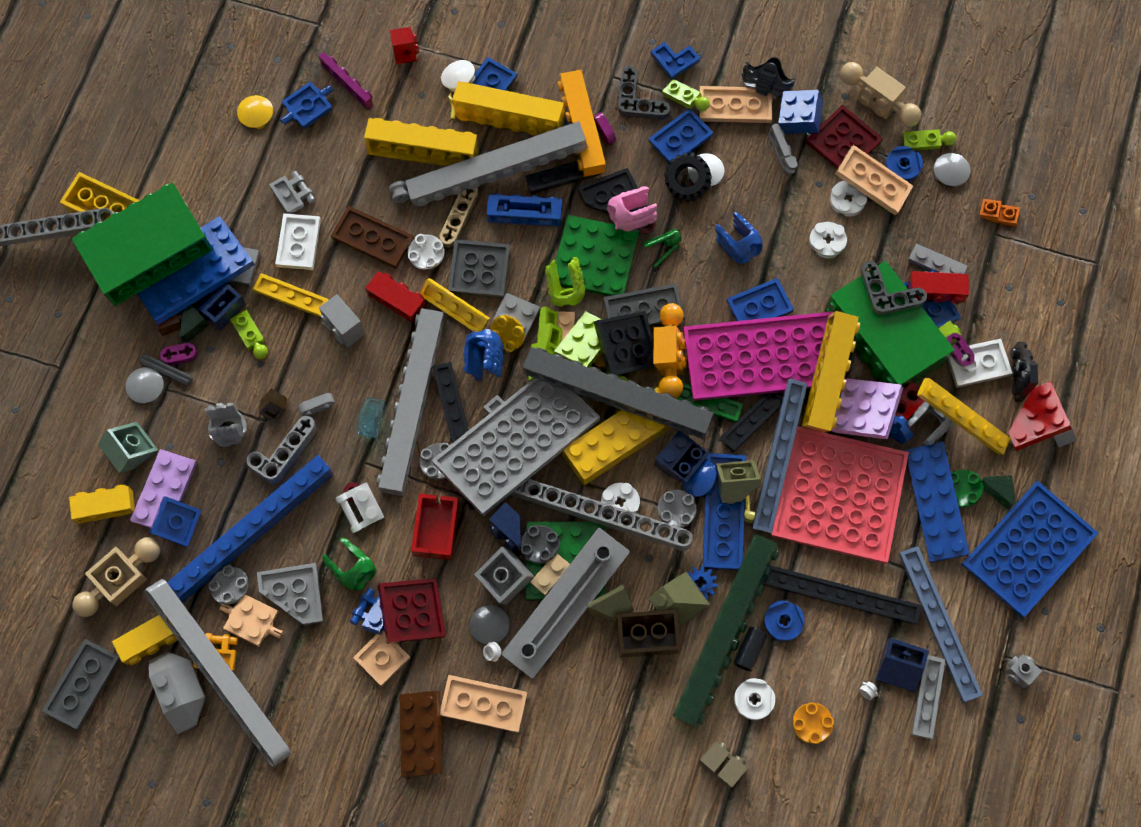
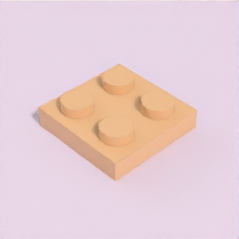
M383 631L381 635L376 634L353 658L382 687L410 659V656L397 643L387 644L385 631Z

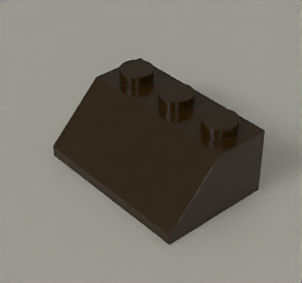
M677 609L617 614L620 658L680 653L681 644Z

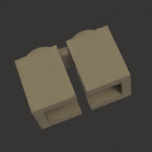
M715 741L699 760V763L713 774L725 759L729 760L716 778L731 789L747 770V767L744 766L746 762L737 755L735 757L730 755L728 752L730 749L724 743L720 742L718 744Z

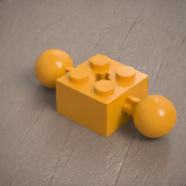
M670 303L663 306L659 314L660 321L666 327H654L653 364L660 374L665 376L659 382V392L661 394H670L676 399L683 391V383L677 375H685V368H687L688 363L687 357H685V339L683 333L677 328L683 321L684 313L680 306Z

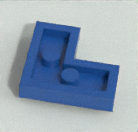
M664 42L651 50L650 53L671 80L700 62V57L691 46L675 54Z

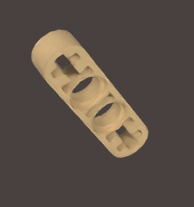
M478 188L473 189V193L469 194L468 199H466L467 191H470V189L463 190L458 195L440 233V241L444 247H453L455 239L458 240L478 197ZM466 204L468 208L465 211H460L458 206ZM453 219H458L461 222L456 227L450 223ZM451 230V239L445 241V237L449 236Z

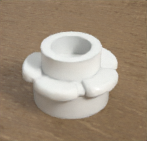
M490 642L484 646L483 655L488 661L492 660L493 662L498 661L501 656V648L496 642Z
M861 683L859 692L863 697L872 700L878 696L876 692L878 689L873 683Z

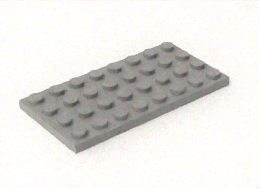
M534 378L432 459V464L482 516H485L558 456L573 441L598 423L600 416L576 393Z

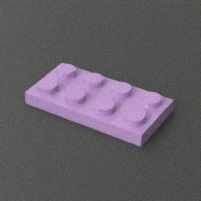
M160 449L130 521L151 528L163 496L182 502L198 462Z

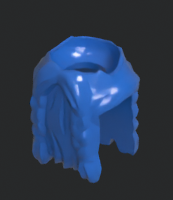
M734 212V229L744 238L740 241H735L719 224L716 225L715 231L718 235L717 242L721 244L726 254L736 263L743 264L749 262L751 258L762 252V238L759 232L753 228V225L740 214Z
M484 329L480 332L473 331L465 340L463 353L464 371L474 376L478 381L483 377L482 367L485 371L495 374L498 378L501 377L504 345L496 332L490 329Z

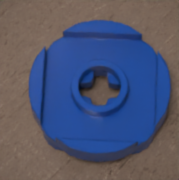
M899 146L889 153L885 161V167L909 182L918 177L923 167V160L918 152L911 150V147ZM901 161H904L906 164L908 163L906 167H902L900 164Z
M895 415L889 436L895 441L904 444L914 434L906 426L908 421L901 415L899 417Z
M789 601L773 603L764 616L765 629L776 641H791L801 633L805 622L802 610L797 605L789 603ZM781 616L789 619L787 626L779 623Z

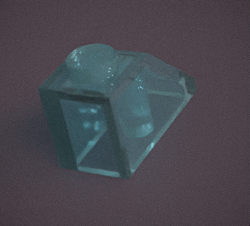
M366 398L358 417V435H363L367 438L377 437L381 429L386 400Z

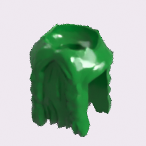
M341 538V542L359 561L353 568L344 573L326 554L322 557L325 566L333 573V576L336 577V580L340 581L345 588L356 591L361 590L368 581L372 580L377 569L363 551L346 538Z

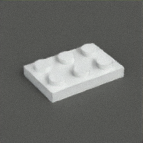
M283 214L275 263L276 267L304 270L314 269L321 224L320 216Z
M1001 339L970 345L969 347L975 355L974 362L971 365L962 367L955 362L952 356L948 359L956 388L1008 377L1013 374ZM967 354L963 355L962 361H967Z

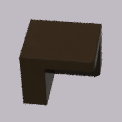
M271 388L260 401L259 414L276 423L286 411L287 398Z

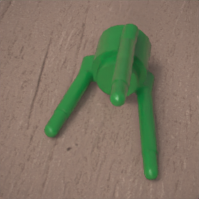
M676 229L642 243L645 248H648L663 241L666 247H671L653 265L654 268L661 264L674 250L679 248L678 243L682 239Z

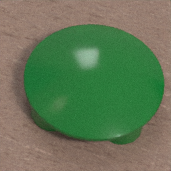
M964 469L951 472L958 506L966 508L976 504L983 494V483L978 474Z

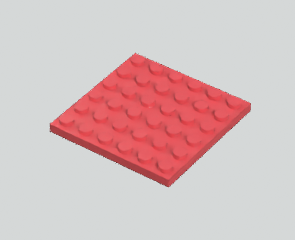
M797 426L771 537L887 564L909 452Z

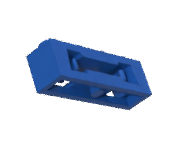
M500 193L489 194L487 221L489 223L561 227L562 199L557 197L540 198L535 195L523 197L518 194L506 196Z

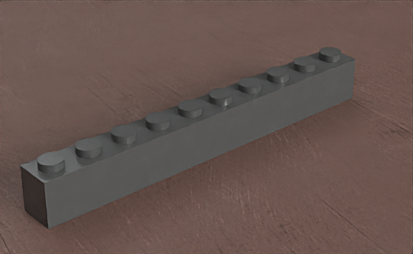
M531 347L523 365L524 375L704 440L714 413L706 407L701 406L699 408L687 400L680 401L674 399L670 394L657 393L651 387L644 388L638 386L634 381L621 380L617 375L602 373L601 370L595 367H585L578 361L571 362L559 354H549L542 348L535 349Z

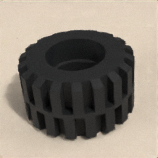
M683 153L684 155L681 156L678 154L675 159L672 158L670 160L671 163L667 164V170L664 172V181L668 190L677 199L687 202L689 200L695 201L698 197L702 198L703 194L708 192V187L711 186L712 175L708 164L702 157L696 156L694 153ZM687 167L695 168L699 174L697 182L691 187H682L677 180L680 171Z

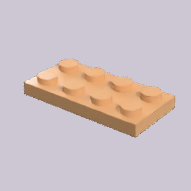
M700 86L699 92H701L702 97L708 98L710 106L706 111H699V118L703 122L771 123L772 94L768 93L765 96L756 93V88Z
M854 145L849 149L835 175L894 215L899 212L913 187L909 182Z
M448 675L440 715L519 733L528 692Z

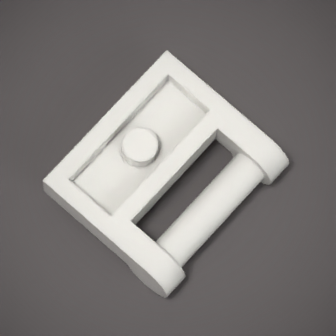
M367 482L335 498L337 503H340L351 525L352 533L384 518ZM350 497L353 498L363 518V521L359 523L347 501Z

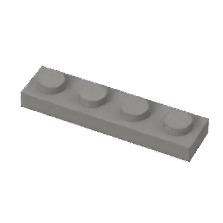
M929 655L927 657L925 669L919 683L911 732L912 736L933 739L946 659Z

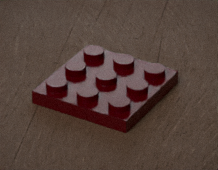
M841 105L820 126L819 133H812L805 143L838 169L853 145L869 155L882 142L883 138L844 105Z
M437 578L379 583L377 585L387 644L446 637Z

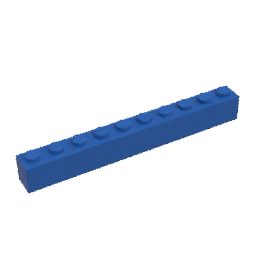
M319 455L307 463L167 582L182 604L209 582L217 572L229 565L334 475L331 468Z

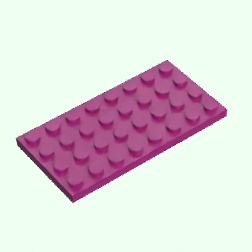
M833 312L683 327L693 401L785 392L786 383L789 378L808 383L806 389H811L828 316Z

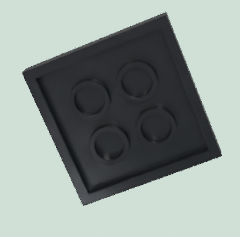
M646 311L594 322L607 374L621 375L655 367L653 364L654 340Z

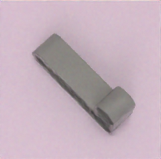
M309 416L301 417L270 458L259 452L249 454L247 457L249 468L271 484L279 483L316 435L317 426L314 420ZM293 440H300L298 445H291ZM282 455H289L287 460L280 461ZM261 460L260 465L253 466L254 461ZM277 470L275 476H268L270 471Z

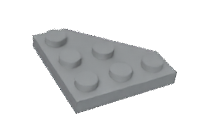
M316 563L257 572L259 592L303 625L324 622Z

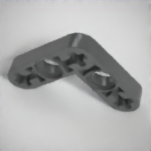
M632 66L624 67L621 73L619 91V113L629 117L667 118L670 113V106L667 102L635 98L637 70ZM628 73H631L630 82H627ZM631 88L633 92L631 94H625L623 92V89ZM625 104L628 105V109H624ZM646 105L649 110L642 112L639 110V107ZM660 108H664L663 113L660 112Z
M869 261L862 266L861 277L871 309L875 314H890L917 308L925 303L927 293L922 288H913L887 294L878 265L875 262ZM867 268H869L870 270H874L872 273V280H870V272H866ZM876 284L880 287V291L873 292L870 286ZM915 294H917L918 297L921 296L920 301H918L917 298H914ZM897 297L902 298L904 305H896L894 299ZM879 302L881 305L887 304L883 309L880 306L877 307Z

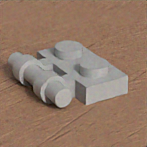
M297 171L291 173L293 179L289 181L286 176H283L269 184L287 214H292L303 208V199H307L310 204L315 201L312 190L307 188L304 178ZM294 187H299L301 191L296 193Z

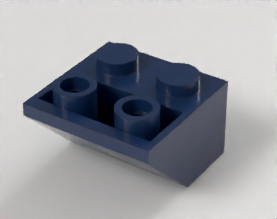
M225 283L201 298L193 308L220 331L246 303L237 291Z
M678 431L656 457L654 466L669 477L687 483L710 453L683 432Z
M504 503L489 519V528L492 530L490 533L497 540L501 538L506 543L505 547L509 548L513 553L520 554V515L508 504Z
M889 638L885 642L875 680L915 692L924 672L929 650Z

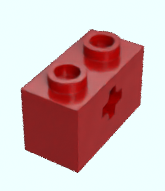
M411 27L390 30L396 64L417 61L416 54H419L416 33L412 34Z

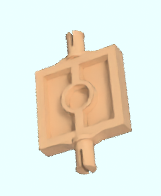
M244 595L234 607L221 604L222 606H220L219 610L229 614V619L223 627L225 631L257 647H260L264 638L269 634L278 639L281 638L283 631L273 627L279 613L278 610L247 595Z

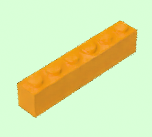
M576 70L560 73V81H557L559 92H563L561 100L564 103V107L567 108V112H565L566 121L570 124L580 121L588 148L583 152L575 153V155H579V160H577L579 171H583L584 177L605 173L606 163L582 71Z

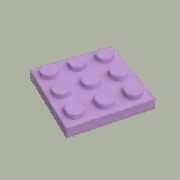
M847 378L845 388L840 397L842 398L841 406L835 413V417H837L836 426L831 429L832 432L888 439L903 391L902 385Z

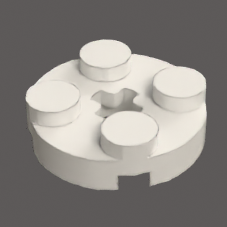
M841 181L832 188L829 201L835 212L851 217L863 210L867 202V196L846 181ZM846 195L852 197L851 202L844 200Z
M833 222L817 223L809 237L811 249L813 248L819 257L828 259L842 253L847 243L844 227ZM830 237L833 241H830V244H828L823 238Z
M615 483L604 490L601 502L637 513L640 498L637 491L629 483ZM617 498L625 499L626 502H624L623 507L615 504ZM610 512L605 513L608 518H613L614 516Z
M756 678L748 679L737 688L734 695V704L738 713L745 718L761 720L767 717L773 710L775 694L765 681ZM753 694H757V698H760V702H757L756 705L749 701V697H752Z

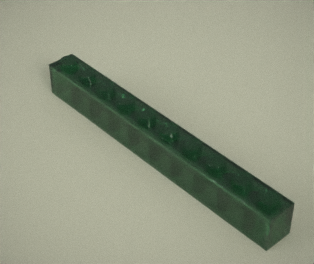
M757 534L754 535L672 715L676 720L698 729L699 725H703L707 716L705 711L708 706L711 707L715 699L714 691L722 684L724 669L727 670L730 666L731 653L736 651L739 646L740 640L738 638L740 633L745 632L748 625L746 620L749 614H753L756 607L754 602L757 596L760 597L763 592V582L765 578L768 579L772 572L771 564L779 557L780 550H778L779 547L776 542Z

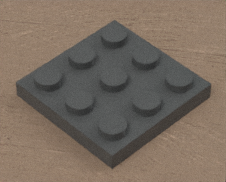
M455 239L448 291L453 294L504 298L510 244Z

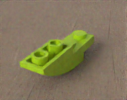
M547 306L541 308L538 341L535 344H531V347L535 349L542 348L547 353L555 355L554 350L561 343L563 330L557 326L558 312ZM528 376L529 381L534 379L533 377Z

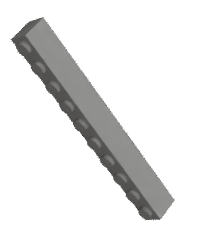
M580 121L414 177L405 182L412 203L415 207H421L429 202L442 200L446 196L460 194L463 190L475 189L484 183H493L499 178L510 177L520 171H528L534 166L546 165L549 161L563 159L573 153H581L588 148Z
M421 308L420 314L416 315L415 325H417L416 332L413 331L411 336V343L413 345L412 349H408L407 360L409 362L408 366H405L403 369L402 377L404 378V383L399 386L398 395H400L399 402L395 403L394 407L396 416L395 420H391L390 431L392 433L391 437L387 438L385 445L387 454L382 457L381 467H383L382 474H379L377 478V486H379L382 493L404 496L445 318L443 312Z

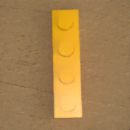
M262 273L253 287V291L318 317L321 315L319 307L329 300Z
M432 279L426 280L420 292L424 299L472 331L480 332L486 328L490 320L488 316Z

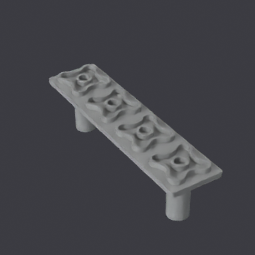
M598 528L502 652V656L530 678H534L585 612L587 604L594 600L630 551L601 528Z

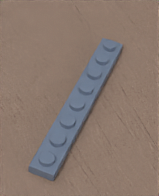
M790 378L787 380L751 529L769 534L772 533L808 383Z
M919 547L900 552L899 557L942 657L946 659L945 664L962 703L983 696Z

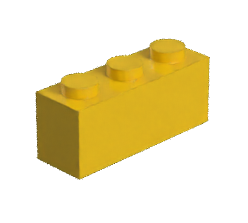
M117 485L114 489L108 490L100 488L92 493L79 492L75 496L69 497L71 519L77 524L133 514L135 510L133 490L126 485Z
M158 615L113 640L112 643L124 664L135 665L145 655L155 654L160 650L161 646L165 644L170 645L176 642L177 638L161 616Z

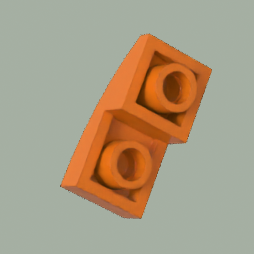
M983 199L979 216L996 223L1017 227L1020 207L1002 205V201Z

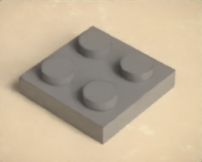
M506 293L493 320L500 315H509L516 318L523 326L525 341L541 309L540 306Z

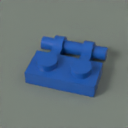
M368 588L366 593L362 594L358 607L353 610L350 623L357 625L359 620L364 621L362 624L363 629L381 635L384 631L379 595L377 598H373L372 596L375 591ZM368 605L372 606L369 613L364 612Z

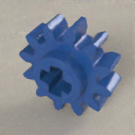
M701 566L700 571L693 567V574L687 572L694 583L703 580V583L706 584L699 588L706 600H708L707 594L715 595L712 588L716 589L718 587L716 583H713L717 576H710L711 569L704 572V566Z

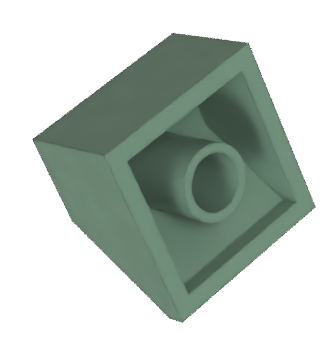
M138 422L108 429L98 443L119 473L135 469L158 452L157 447Z

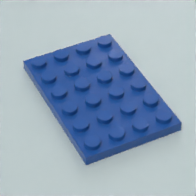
M220 216L201 227L213 247V251L137 294L157 325L255 266L253 260Z
M1036 481L961 565L1023 619L1097 536L1098 532L1040 482Z

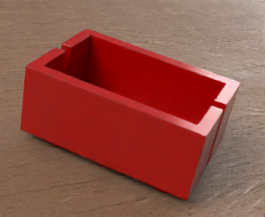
M419 494L411 546L413 556L431 558L432 554L434 559L452 560L460 506L457 497L441 496V504H438L437 495Z

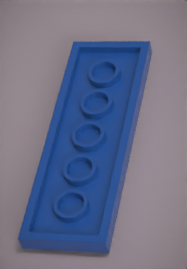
M944 441L928 446L924 445L905 449L906 452H909L907 461L930 563L969 556Z
M710 453L707 460L716 466V463L746 461V455ZM716 471L714 491L705 494L702 566L706 569L742 571L745 499L733 504L722 503Z

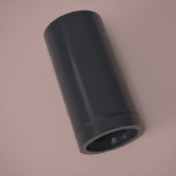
M750 626L733 664L743 670L752 672L768 634Z

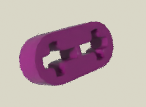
M600 112L594 115L596 128L605 143L609 145L616 142L615 133L604 114Z
M952 333L945 337L950 344L952 339L957 340L956 345L952 346L955 350L951 356L959 366L965 367L974 362L975 355L960 334ZM967 354V361H962L963 355Z
M191 343L168 346L162 349L160 353L161 360L169 366L194 361L198 356L196 347ZM187 349L192 351L189 356L185 354ZM168 353H172L170 360L167 359Z

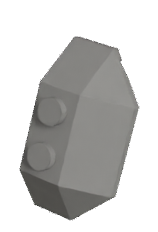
M169 652L149 660V678L163 714L176 733L180 734L197 726L206 696L192 661Z

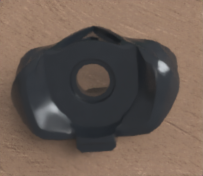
M772 57L764 64L753 67L746 61L742 73V80L746 87L756 88V93L765 96L771 93L777 98L783 96V91H792L791 88L796 78L789 79L786 77L781 61L777 57Z

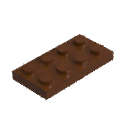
M351 206L346 208L331 234V239L396 269L414 239L413 235Z
M440 691L399 694L401 777L442 774Z

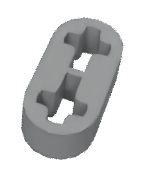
M326 393L300 403L298 409L301 416H309L332 407L335 404V400L331 393Z

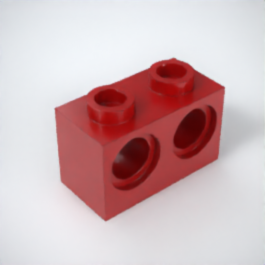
M913 382L903 387L898 408L902 410V413H895L897 417L901 415L907 421L918 410L919 406L925 402L917 396L920 388ZM907 395H912L915 400H909Z

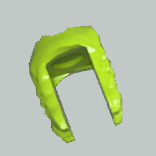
M573 257V260L568 264L573 287H561L555 260H552L550 265L546 266L545 274L547 276L548 293L554 306L563 307L568 304L574 306L583 301L586 286L577 257Z

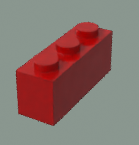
M377 271L365 287L369 297L411 323L415 322L416 315L420 314L421 308L424 309L426 307L424 297L420 293H413L404 283H397L387 273L383 274Z
M911 271L908 277V289L922 288L927 293L926 300H933L936 303L952 301V303L959 304L965 302L969 296L968 274ZM915 294L914 298H917L918 301H920L921 296L918 297L917 294Z

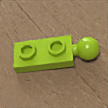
M674 79L662 91L663 96L689 109L696 105L699 111H706L710 106V101L708 98L702 97L701 92Z
M940 129L908 131L902 134L903 146L911 147L913 151L941 149V143L951 146L957 140L956 134L951 131L945 132L940 136Z
M245 310L231 318L232 324L247 349H253V355L257 359L266 358L268 348L262 345L265 340L248 311Z

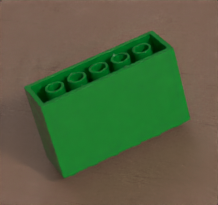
M173 182L163 185L160 190L153 194H147L137 203H131L121 212L113 213L110 218L94 224L92 228L82 231L72 238L101 291L114 307L214 250Z
M887 261L878 265L887 294L908 290ZM874 270L868 271V272H870V275H871V279H870V280L873 279V278H872V273H873ZM861 276L831 294L825 307V312L834 313L838 311L859 317L860 328L858 333L854 335L853 341L856 342L854 349L859 354L861 362L867 364L871 375L878 379L879 382L900 384L902 387L908 386L911 382L916 383L945 364L955 350L921 306L885 315L875 314L871 309ZM872 284L870 286L873 292L880 291L878 285ZM897 297L894 299L896 305H904L902 298ZM879 302L877 307L880 306L883 309L887 304L881 305Z

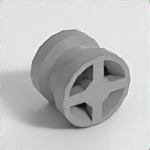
M398 181L389 186V190L393 194L392 199L394 203H402L409 200L410 196L407 191L406 182Z

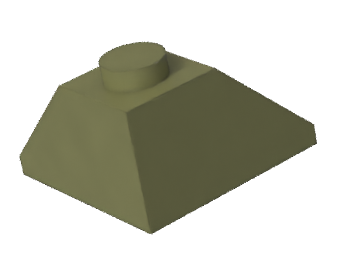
M755 460L716 463L719 494L722 503L733 504L743 501L761 483V477Z
M687 572L665 584L649 597L657 611L677 609L679 628L710 605Z
M623 585L587 604L588 615L617 623L618 613H632L634 611Z

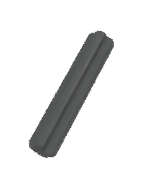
M146 354L140 358L139 362L141 365L150 367L186 386L192 382L193 378L191 375Z

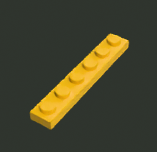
M924 378L917 396L996 454L1004 455L1010 437L930 378Z

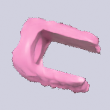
M644 186L632 191L622 192L620 195L609 200L607 211L610 219L615 223L616 230L631 231L652 224L657 220V204L629 212L632 209L648 204V187Z

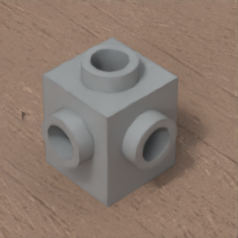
M1022 654L1018 658L1014 656L1007 663L1009 668L1005 672L1013 683L1026 688L1042 670L1035 665L1036 662L1030 656Z

